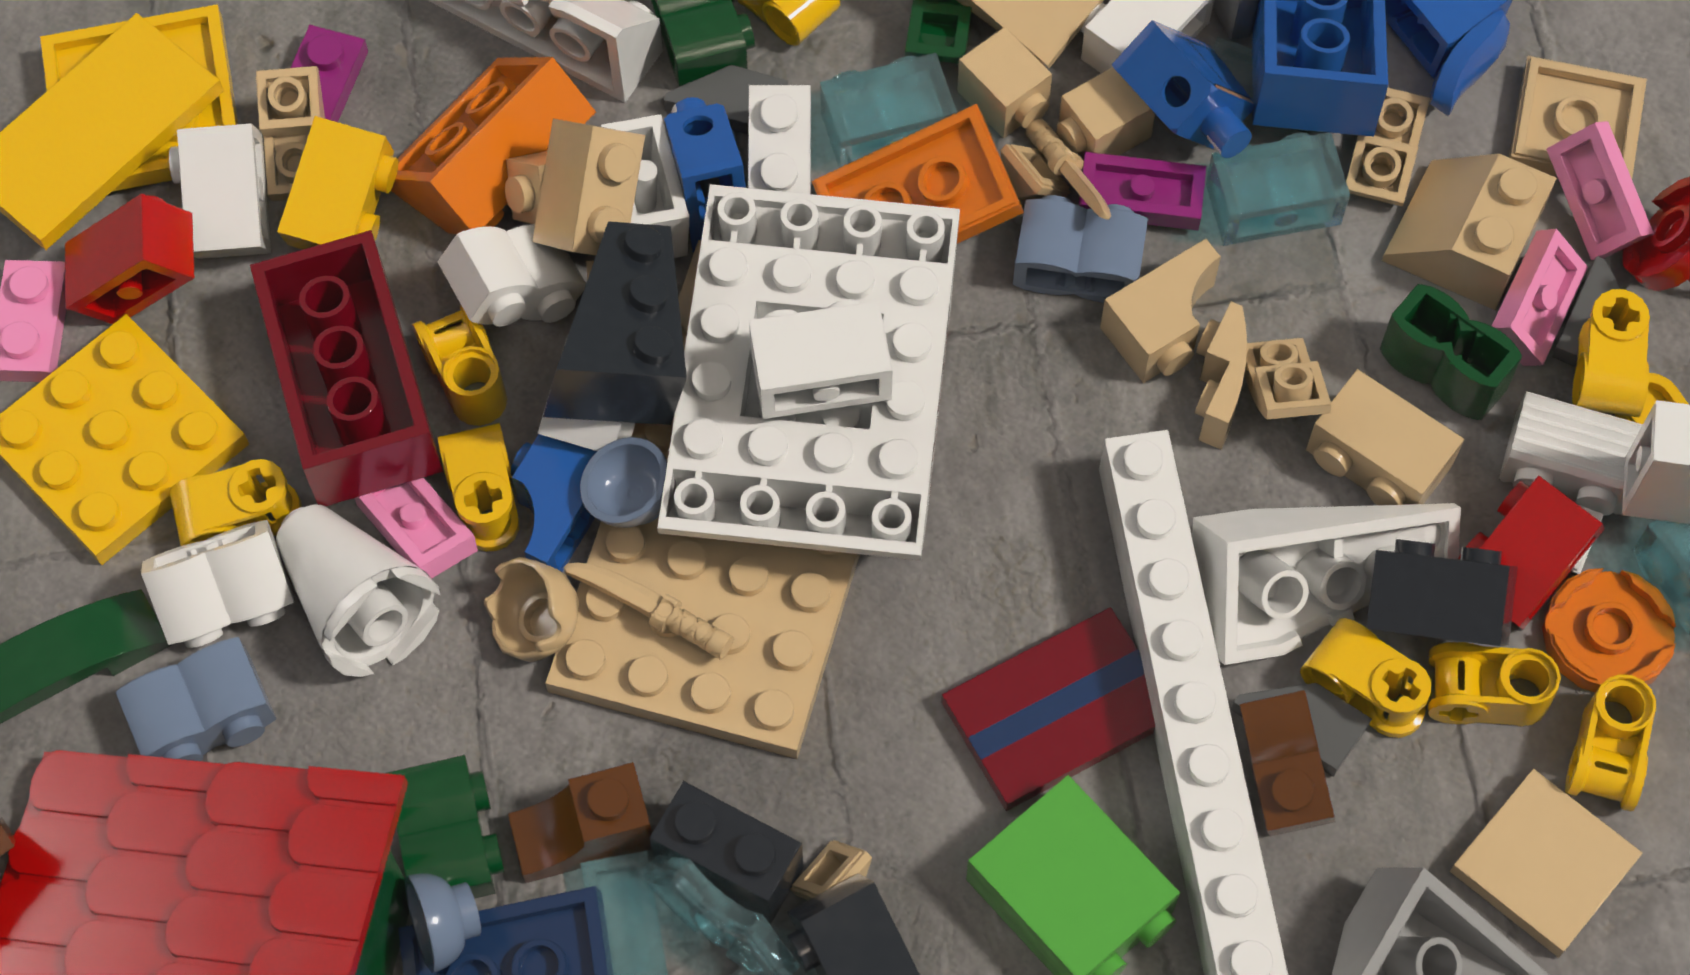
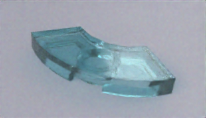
M656 856L641 871L643 873L642 877L653 891L695 933L700 931L708 940L720 948H730L726 952V957L756 975H793L800 967V964L762 914L748 910L728 898L701 873L690 859Z

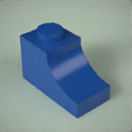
M538 434L533 444L526 442L519 449L512 463L510 474L518 503L529 508L534 514L532 536L524 551L527 559L542 562L563 572L564 566L570 561L595 519L582 502L580 483L586 465L598 451Z

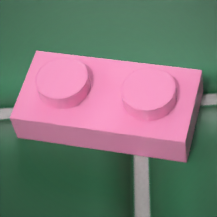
M1608 121L1595 122L1546 148L1591 260H1595L1597 256L1606 258L1654 234Z
M1557 229L1536 231L1492 324V327L1504 333L1517 346L1522 355L1520 361L1522 366H1539L1544 364L1588 269L1585 262Z
M5 260L0 288V381L41 382L57 369L66 316L64 261Z
M424 478L355 498L357 506L394 550L428 573L431 578L478 551L473 533Z

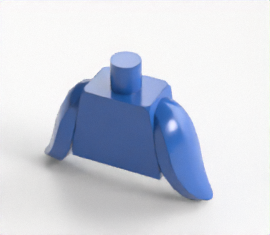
M1385 0L1387 23L1431 77L1435 78L1430 94V104L1446 116L1450 115L1457 100L1483 76L1506 47L1510 30V22L1506 14L1513 0Z

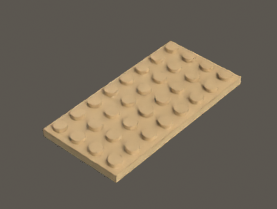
M698 240L678 298L684 351L701 240ZM674 417L671 425L635 423L631 437L642 438L655 444L668 462ZM659 517L648 524L629 528L613 527L601 522L587 564L603 567L618 573L663 597L669 594L682 602L681 609L691 612L696 618L699 617L710 623V626L714 625L718 629L732 635L734 641L727 655L720 660L697 647V644H692L685 640L681 635L678 636L670 630L663 633L649 624L650 617L580 581L577 590L579 607L576 627L567 644L555 653L545 682L547 691L556 695L798 759L860 554L660 534L657 529Z

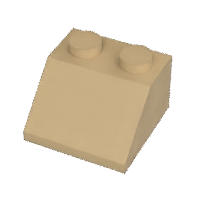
M1502 154L1431 160L1383 255L1382 261L1496 310L1540 219L1557 178Z

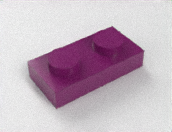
M309 24L290 68L318 67L325 119L335 122L339 121L368 54L367 44L363 38Z
M1085 152L1083 173L1101 194L1107 205L1117 204L1132 209L1134 213L1148 218L1147 225L1199 231L1206 166ZM1080 196L1079 206L1091 209Z

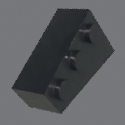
M608 221L556 368L543 417L671 425L687 379L671 226Z

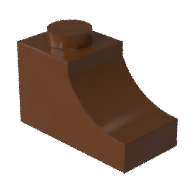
M1305 690L1240 704L1253 771L1269 835L1275 836L1336 823Z
M634 762L568 779L569 784L556 795L533 806L508 813L525 883L652 850L650 843L652 831Z

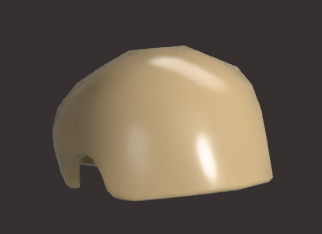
M523 557L499 564L495 568V573L500 578V584L493 594L484 599V605L493 620L491 624L492 636L501 651L506 655L528 662L539 661L558 652L571 638L578 618L579 599L567 576L556 568Z

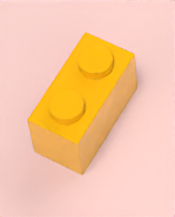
M314 116L277 230L287 245L306 249L372 230L376 241L380 226V216L374 213L381 192L388 194L391 191L399 163L398 158L393 157L394 150L386 136Z

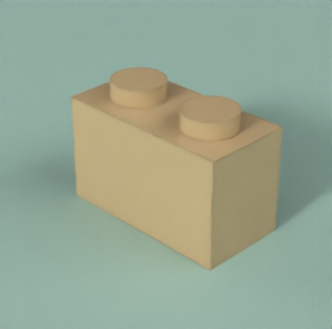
M553 118L532 242L570 252L597 255L608 221L631 223L645 135Z
M1357 369L1331 402V413L1322 414L1315 422L1306 451L1311 453L1316 462L1328 473L1338 477L1345 476L1365 489L1370 499L1376 505L1424 504L1453 466L1464 438Z

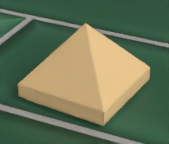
M1006 144L1000 150L1003 164L1019 200L1041 199L1048 195H1058L1066 198L1070 193V187L1060 175H1056L1050 170L1048 161L1038 149Z
M835 840L830 841L793 883V887L790 890L796 896L810 900L857 873L866 877L872 857L865 850Z

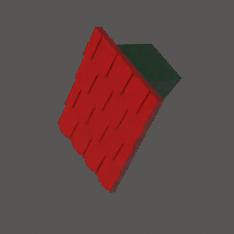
M64 750L44 752L41 763L36 768L29 789L30 796L21 824L13 836L16 840L15 846L9 850V860L0 884V975H393L400 949L398 928L406 926L409 909L405 892V878L390 847L408 786L405 775L308 766V769L244 762L223 764L128 754L127 757Z

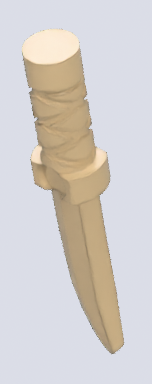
M1036 119L1032 121L1026 129V135L1048 161L1050 170L1056 175L1063 174L1087 205L1099 217L1109 220L1111 212L1106 201L1082 172L1084 166L1082 158L1066 147V144L1045 120Z
M576 562L568 563L564 566V571L568 576L650 617V626L663 633L670 630L678 636L681 635L685 640L692 644H697V647L720 660L727 655L733 644L734 637L718 629L714 625L710 626V623L699 617L696 618L691 612L681 609L682 602L669 594L663 597L631 579L596 565Z

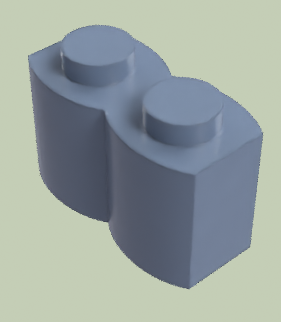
M1048 195L1041 199L1026 200L1015 261L1013 285L1043 294H1075L1088 300L1104 303L1106 298L1139 279L1148 218L1134 213L1132 209L1126 206L1110 204L1108 207L1111 217L1109 220L1103 219L1092 209L1076 205L1068 198L1058 195Z
M239 637L207 646L186 657L176 665L160 668L142 675L116 691L139 752L144 756L202 761L203 755L216 746L227 744L230 747H239L255 741L264 733V727L277 719L249 652Z

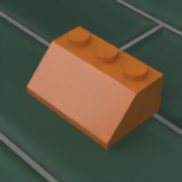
M553 57L497 58L398 157V171L391 191L449 234H457L478 227H495L503 218L504 211L502 208L507 204L505 195V184L508 179L506 159L548 151L553 118L585 124L596 111Z

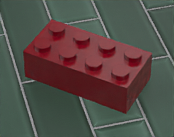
M372 230L251 264L250 268L302 468L317 504L326 507L443 472L391 289Z

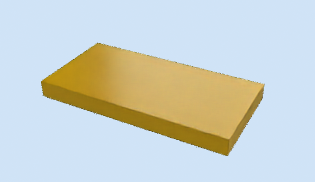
M136 13L0 132V212L44 250H47L176 135L177 129H182L215 100L224 91L220 79Z

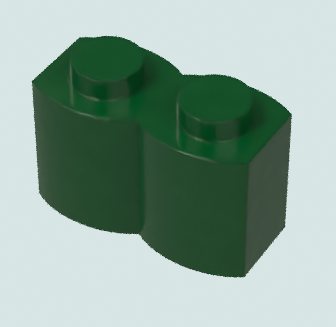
M650 0L653 12L660 20L661 35L679 86L686 85L730 65L747 69V50L755 48V40L748 15L746 13L737 15L732 3L734 0Z
M1417 284L1392 313L1380 346L1381 353L1398 372L1412 380L1431 384L1435 394L1444 404L1455 412L1475 420H1483L1507 391L1522 358L1517 346L1504 333L1488 324L1470 320L1464 309L1452 297L1439 289L1423 284Z
M461 755L387 772L386 774L405 775L408 782L396 826L405 875L418 873L433 874L443 878L450 886L467 882L474 899L496 894L492 875L504 873L505 871L496 833L483 835L479 812L491 809L483 770L470 773L466 756Z

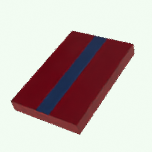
M1111 607L943 693L941 697L942 705L1005 811L1054 787L1067 775L1072 777L1152 735L1155 730V721L1141 654Z

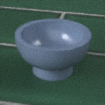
M636 437L618 439L602 447L590 459L582 474L580 494L585 508L593 517L613 527L629 528L654 521L660 514L667 460L664 454L652 442Z
M427 873L411 874L405 877L408 909L421 954L431 973L440 971L452 964L460 956L466 939L481 935V924L475 899L467 882L450 886L443 878Z

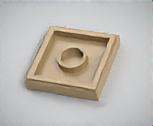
M1528 56L1523 68L1509 158L1557 177L1546 148L1595 122L1608 121L1632 179L1647 79Z
M1533 768L1453 865L1450 872L1559 958L1643 853Z

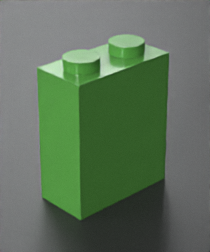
M1069 775L968 860L966 880L1053 975H1119L1127 966V963L1122 959L1127 952L1140 941L1147 948L1151 947L1177 921L1172 913L1175 910L1180 895L1178 889Z

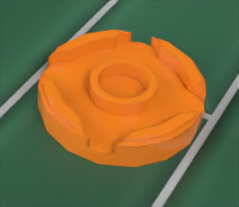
M1604 568L1587 569L1567 579L1548 604L1542 627L1546 652L1557 664L1559 672L1580 688L1596 692L1600 685L1608 678L1619 674L1633 675L1643 680L1647 685L1653 683L1673 657L1676 645L1674 613L1660 590L1638 574L1624 570L1616 573L1613 571L1602 572Z

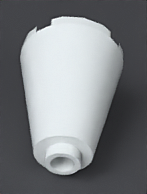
M315 504L297 508L285 517L276 536L277 548L320 648L332 667L345 676L364 677L375 674L370 669V665L385 658L392 665H395L405 659L424 641L436 623L439 609L433 603L435 593L440 595L439 586L428 573L323 505Z

